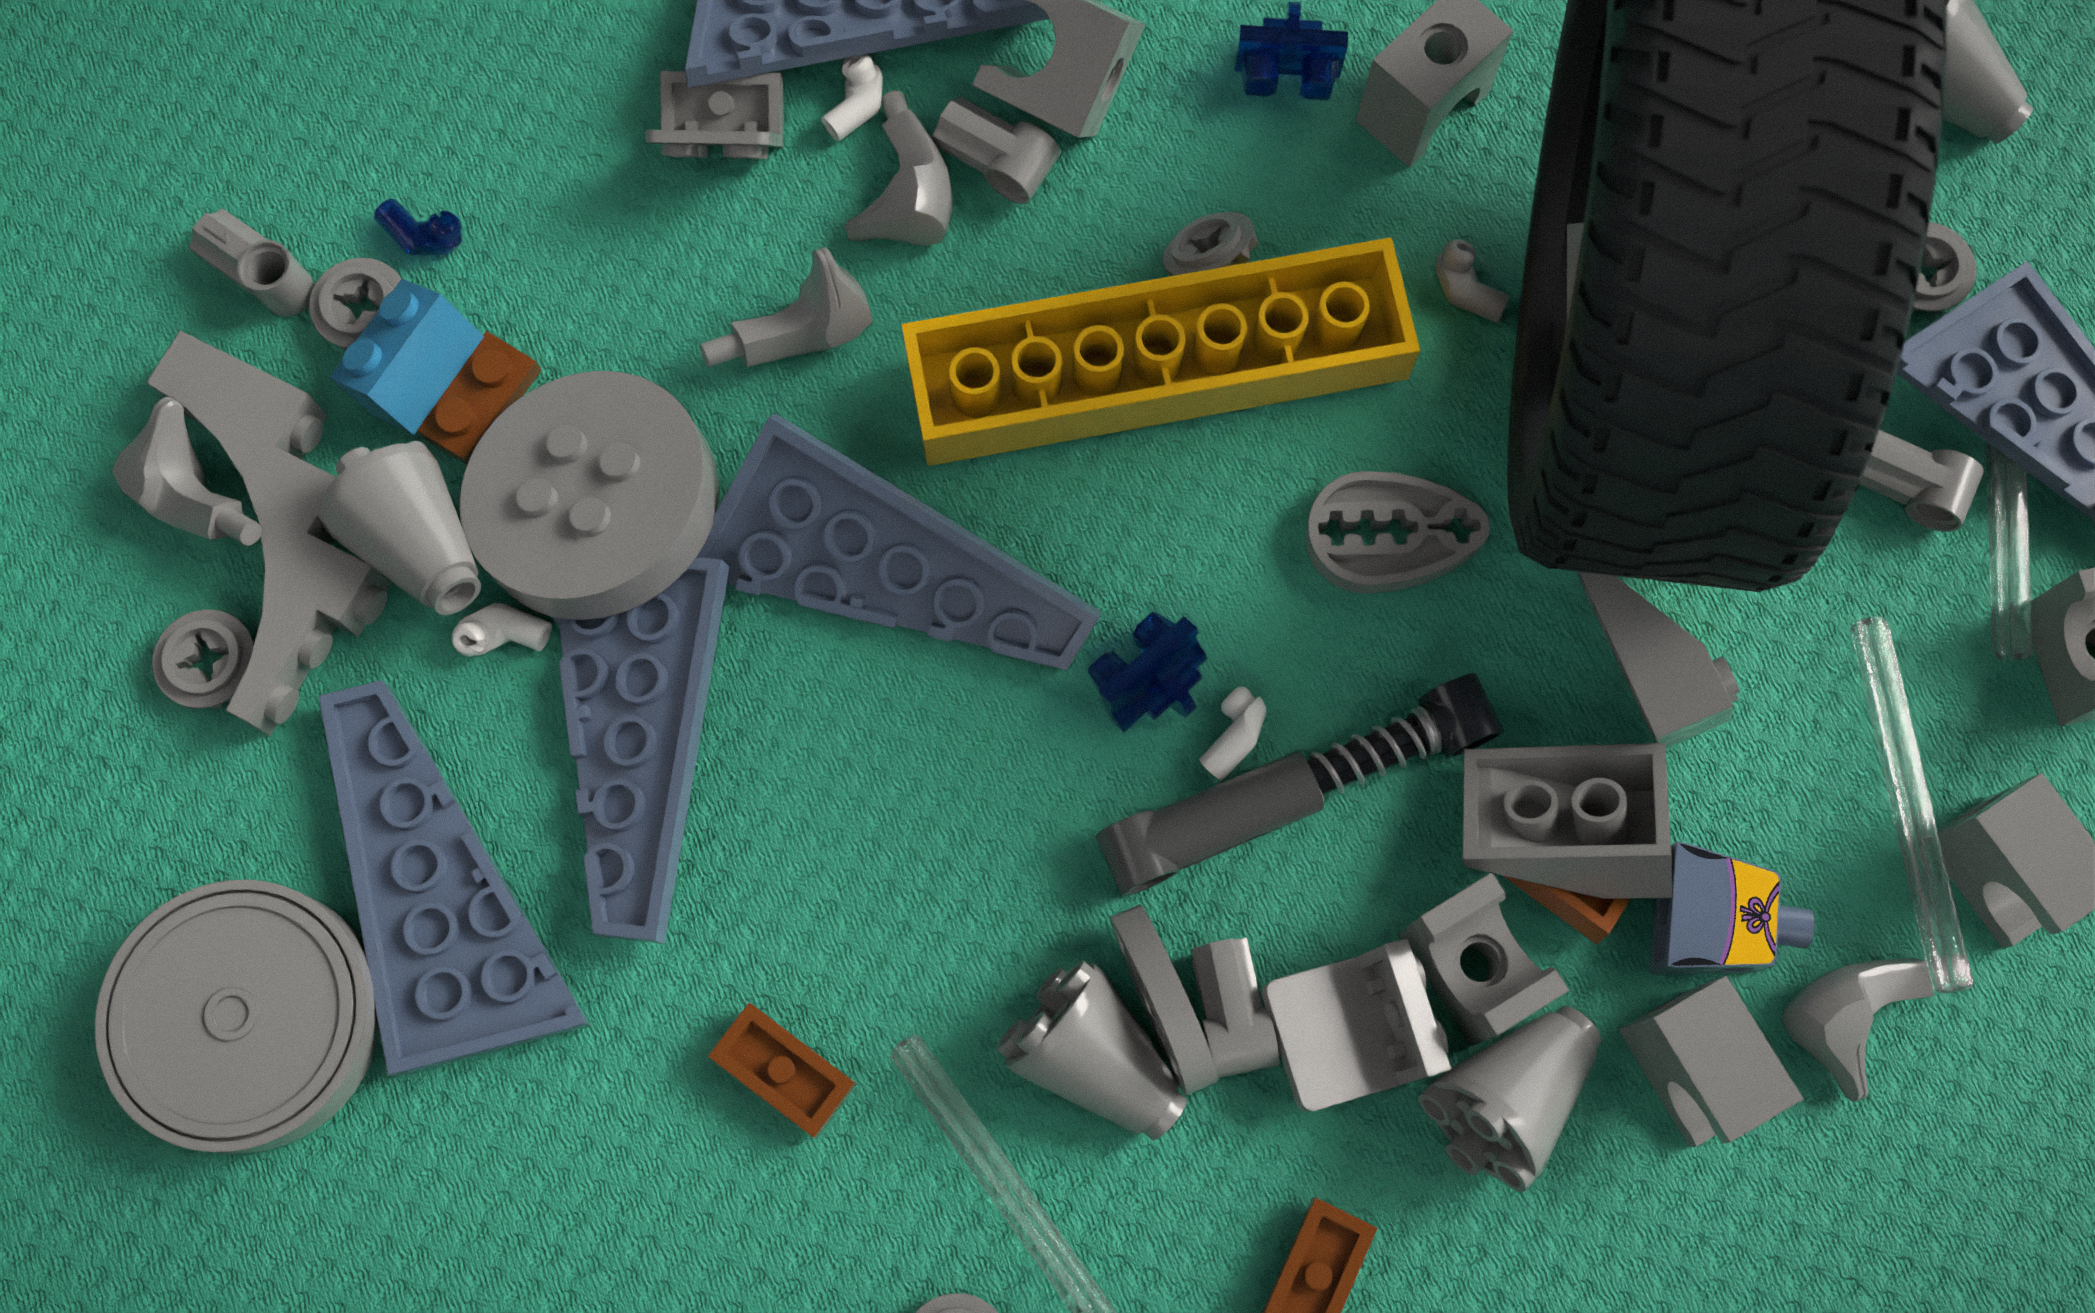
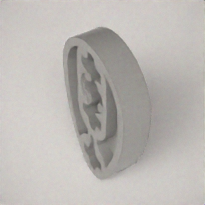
M1360 471L1335 479L1319 493L1306 522L1305 543L1314 567L1325 579L1335 586L1350 592L1366 594L1397 591L1421 585L1448 574L1475 556L1489 536L1490 522L1488 515L1481 506L1445 486L1422 478L1398 473ZM1454 518L1461 519L1463 528L1474 530V532L1469 534L1464 544L1457 543L1455 533L1445 532L1444 530L1450 526ZM1360 519H1369L1370 527L1374 530H1386L1391 519L1400 520L1402 529L1412 531V533L1407 535L1402 545L1394 544V538L1389 533L1377 534L1372 545H1363L1361 535L1348 534L1345 535L1341 546L1331 545L1330 536L1319 534V532L1325 531L1330 520L1338 521V527L1341 531H1351L1357 528Z
M1140 904L1111 916V926L1163 1055L1172 1074L1178 1081L1181 1091L1186 1096L1217 1083L1218 1077L1215 1065L1198 1019L1171 960L1144 908Z

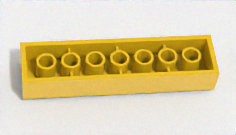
M1392 237L901 324L927 466L1408 380L1420 353Z

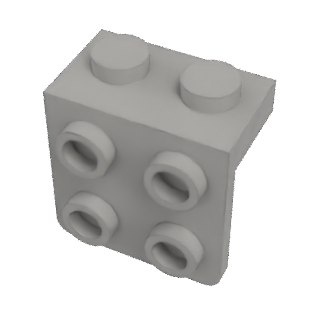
M660 71L661 130H645L646 143L661 145V156L708 158V146H723V157L768 159V147H784L783 74L764 73L688 88L685 71Z
M1408 938L1384 944L1355 958L1272 980L1263 987L1262 998L1266 1010L1271 1015L1279 1052L1296 1105L1300 1110L1308 1113L1451 1070L1447 1057V1037L1442 1025L1434 1019L1425 992V971L1420 960L1412 953Z

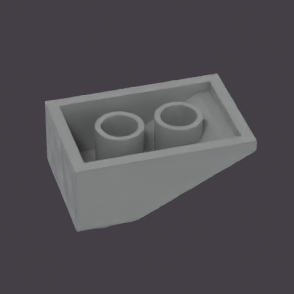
M1577 572L1580 583L1655 743H1665V748L1732 720V703L1739 700L1737 693H1740V690L1723 656L1711 660L1703 643L1616 576Z
M1665 743L1464 749V867L1603 899L1672 898V864Z

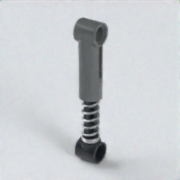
M1477 674L1463 675L1432 689L1418 699V708L1412 709L1406 719H1401L1397 716L1393 717L1390 725L1385 728L1374 725L1368 735L1362 737L1358 734H1353L1349 743L1345 745H1340L1336 742L1332 743L1329 751L1324 754L1313 751L1306 761L1299 751H1295L1157 811L1148 810L1137 813L1103 829L1095 837L1121 896H1130L1170 879L1184 868L1317 813L1324 808L1323 795L1335 790L1344 794L1345 786L1356 781L1364 785L1365 778L1377 772L1384 777L1386 774L1385 769L1396 764L1405 768L1406 760L1417 755L1425 759L1428 754L1435 755V752L1442 755L1444 754L1445 758L1449 759L1464 754V749H1476L1504 733V729Z

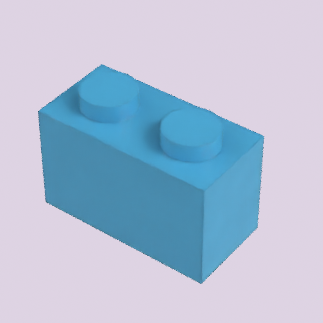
M401 279L394 290L383 299L378 312L359 338L347 348L342 361L329 378L375 418L414 435L484 336L441 294Z

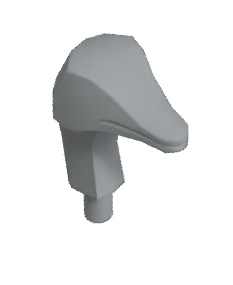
M900 91L888 92L882 98L883 108L887 117V121L882 124V127L899 157V173L893 177L890 184L876 201L862 213L847 221L845 225L846 235L851 241L881 238L907 242L918 246L941 243L947 232L952 214L951 183L947 166L936 144L919 118L909 110L904 94Z
M826 247L815 249L812 252L810 274L800 285L799 298L796 302L770 316L731 322V334L699 344L702 358L708 368L741 357L746 367H751L815 351H825L854 340L872 323L870 306L865 293L857 280L846 269L837 265L831 252Z
M171 397L160 399L154 405L147 425L133 442L119 453L112 472L121 491L150 515L181 530L210 540L230 536L246 546L255 544L262 533L261 525L243 515L241 501L211 493L204 487V471L189 439L184 420L183 406Z
M1945 955L1929 961L1906 958L1870 961L1844 966L1826 973L1802 988L1785 1009L1782 1021L1791 1039L1817 1059L1834 1076L1843 1094L1850 1101L1856 1102L1865 1099L1869 1092L1865 1073V1045L1873 1023V1014L1881 1007L1893 1001L1934 996V987L1960 978V967L1956 959L1951 955Z

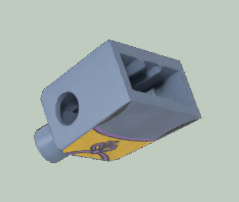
M1675 842L1671 845L1672 898H1655L1650 974L1687 975L1758 972L1774 966L1777 959V945L1804 949L1810 946L1814 934V914L1810 909L1780 905L1781 877L1779 873L1692 844Z

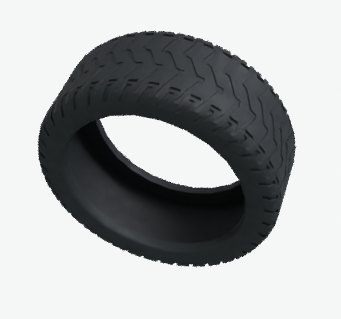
M1946 0L1567 1L1536 176L1520 297L1512 377L1507 486L1509 516L1520 553L1551 569L1761 592L1794 583L1800 580L1816 564L1842 520L1869 461L1900 363L1914 305L1927 238L1942 128L1946 75ZM1584 223L1567 321V224Z

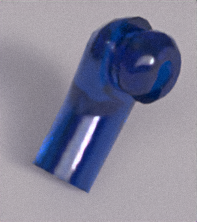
M388 199L381 203L374 212L375 221L405 253L411 256L448 255L457 249L462 241L461 221L456 215L448 211H441L440 217L436 213L432 214L428 221H416L397 199Z

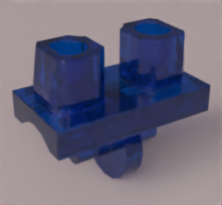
M1288 1L1285 18L1263 17L1262 26L1240 25L1238 48L1235 55V72H1242L1245 94L1265 97L1276 94L1278 75L1281 74L1300 76V95L1304 98L1311 100L1330 99L1335 80L1340 78L1348 48V32L1322 30V21L1301 20V3Z
M1157 612L1150 613L1136 626L1132 634L1136 646L1143 653L1128 665L1114 651L1105 652L1089 666L1088 673L1102 698L1108 715L1121 731L1125 732L1146 712L1152 719L1156 720L1169 707L1183 717H1187L1196 709V704L1188 691L1202 679V675L1196 668L1207 660V656L1196 638V635L1199 634L1197 627L1186 617H1183L1175 624Z

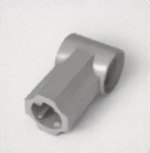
M960 96L955 101H950L945 107L932 135L937 148L984 173L985 179L994 190L1008 200L1019 204H1027L1061 154L1060 147L1055 140L1039 127L1026 122H1019L1014 127Z
M223 208L215 213H205L194 225L189 249L200 259L258 298L271 313L278 316H293L301 313L309 306L311 293L315 286L313 278L282 244L266 239ZM281 275L276 282L272 283L277 276Z
M1879 430L1859 485L1906 505V514L1914 522L1924 527L1942 532H1954L1959 530L1964 522L1984 470L1977 460L1966 454L1946 449L1928 452Z
M1231 938L1192 948V964L1205 1019H1201V1027L1215 1065L1217 1077L1221 1078L1279 1066L1280 1059L1275 1030L1270 1013L1266 1010V1007H1262L1247 938Z

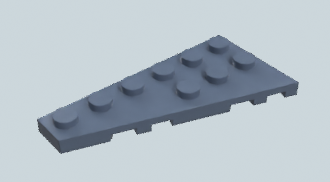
M697 0L685 66L688 88L1050 18L1046 11L1037 4L1026 0Z
M2026 261L1906 340L1896 374L2095 522V348L2029 262Z
M776 413L771 415L766 421L716 511L712 529L697 555L698 558L722 559L730 567L727 584L736 586L735 590L755 595H759L762 592L797 601L800 606L895 628L898 625L927 632L928 637L948 642L956 639L991 648L994 653L1064 670L1068 669L1101 615V611Z
M696 557L687 570L663 592L628 611L608 617L587 620L553 617L554 622L559 625L563 653V658L559 661L570 754L572 758L576 759L580 790H575L578 814L583 816L588 851L583 858L593 934L601 937L665 944L730 568L722 559Z
M380 680L320 695L319 702L367 964L373 984L374 1002L388 1075L397 1077L591 1026L390 686Z

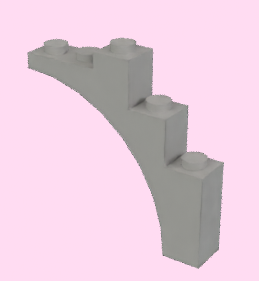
M180 330L147 383L163 398L171 397L183 406L185 415L206 427L219 440L243 477L259 524L261 525V542L265 563L262 617L249 664L226 711L270 736L277 724L285 722L293 713L299 700L298 689L311 668L318 667L327 657L332 646V634L336 627L359 637L365 625L372 624L382 613L387 601L386 591L390 583L366 562L332 546L334 538L317 516L322 504V498L336 476L301 460L305 453L312 451L319 443L324 430V422L328 415L308 393Z

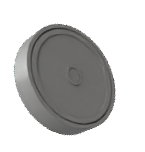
M591 371L577 373L550 381L530 391L509 406L486 430L476 445L464 473L460 492V519L469 548L475 558L514 599L532 610L556 618L571 620L603 618L628 611L649 601L674 583L691 565L705 544L713 526L719 500L718 470L708 442L686 409L664 388L642 377L623 372Z
M228 880L200 886L178 895L148 915L127 937L114 956L100 989L95 1016V1044L99 1064L111 1093L125 1112L145 1130L176 1146L197 1151L227 1154H249L282 1147L301 1139L327 1122L345 1105L363 1080L372 1062L380 1034L374 1002L373 984L367 964L364 942L344 918L323 903L288 887L257 880Z

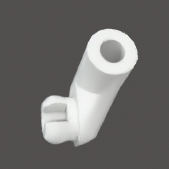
M868 54L845 59L842 64V73L846 77L845 100L821 117L826 130L838 142L877 114L882 105L883 76L878 65L873 64V60Z
M494 603L463 618L454 628L451 641L457 652L469 657L485 654L510 641L536 651H541L549 640L552 623L506 604Z
M1243 686L1234 689L1221 704L1222 712L1234 722L1199 758L1201 764L1220 781H1223L1255 747L1267 712L1262 698L1259 696L1256 699Z

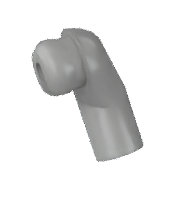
M1463 240L1448 242L1443 249V253L1437 256L1435 267L1447 301L1454 306L1498 323L1510 295L1478 282L1472 265L1476 251L1470 243Z

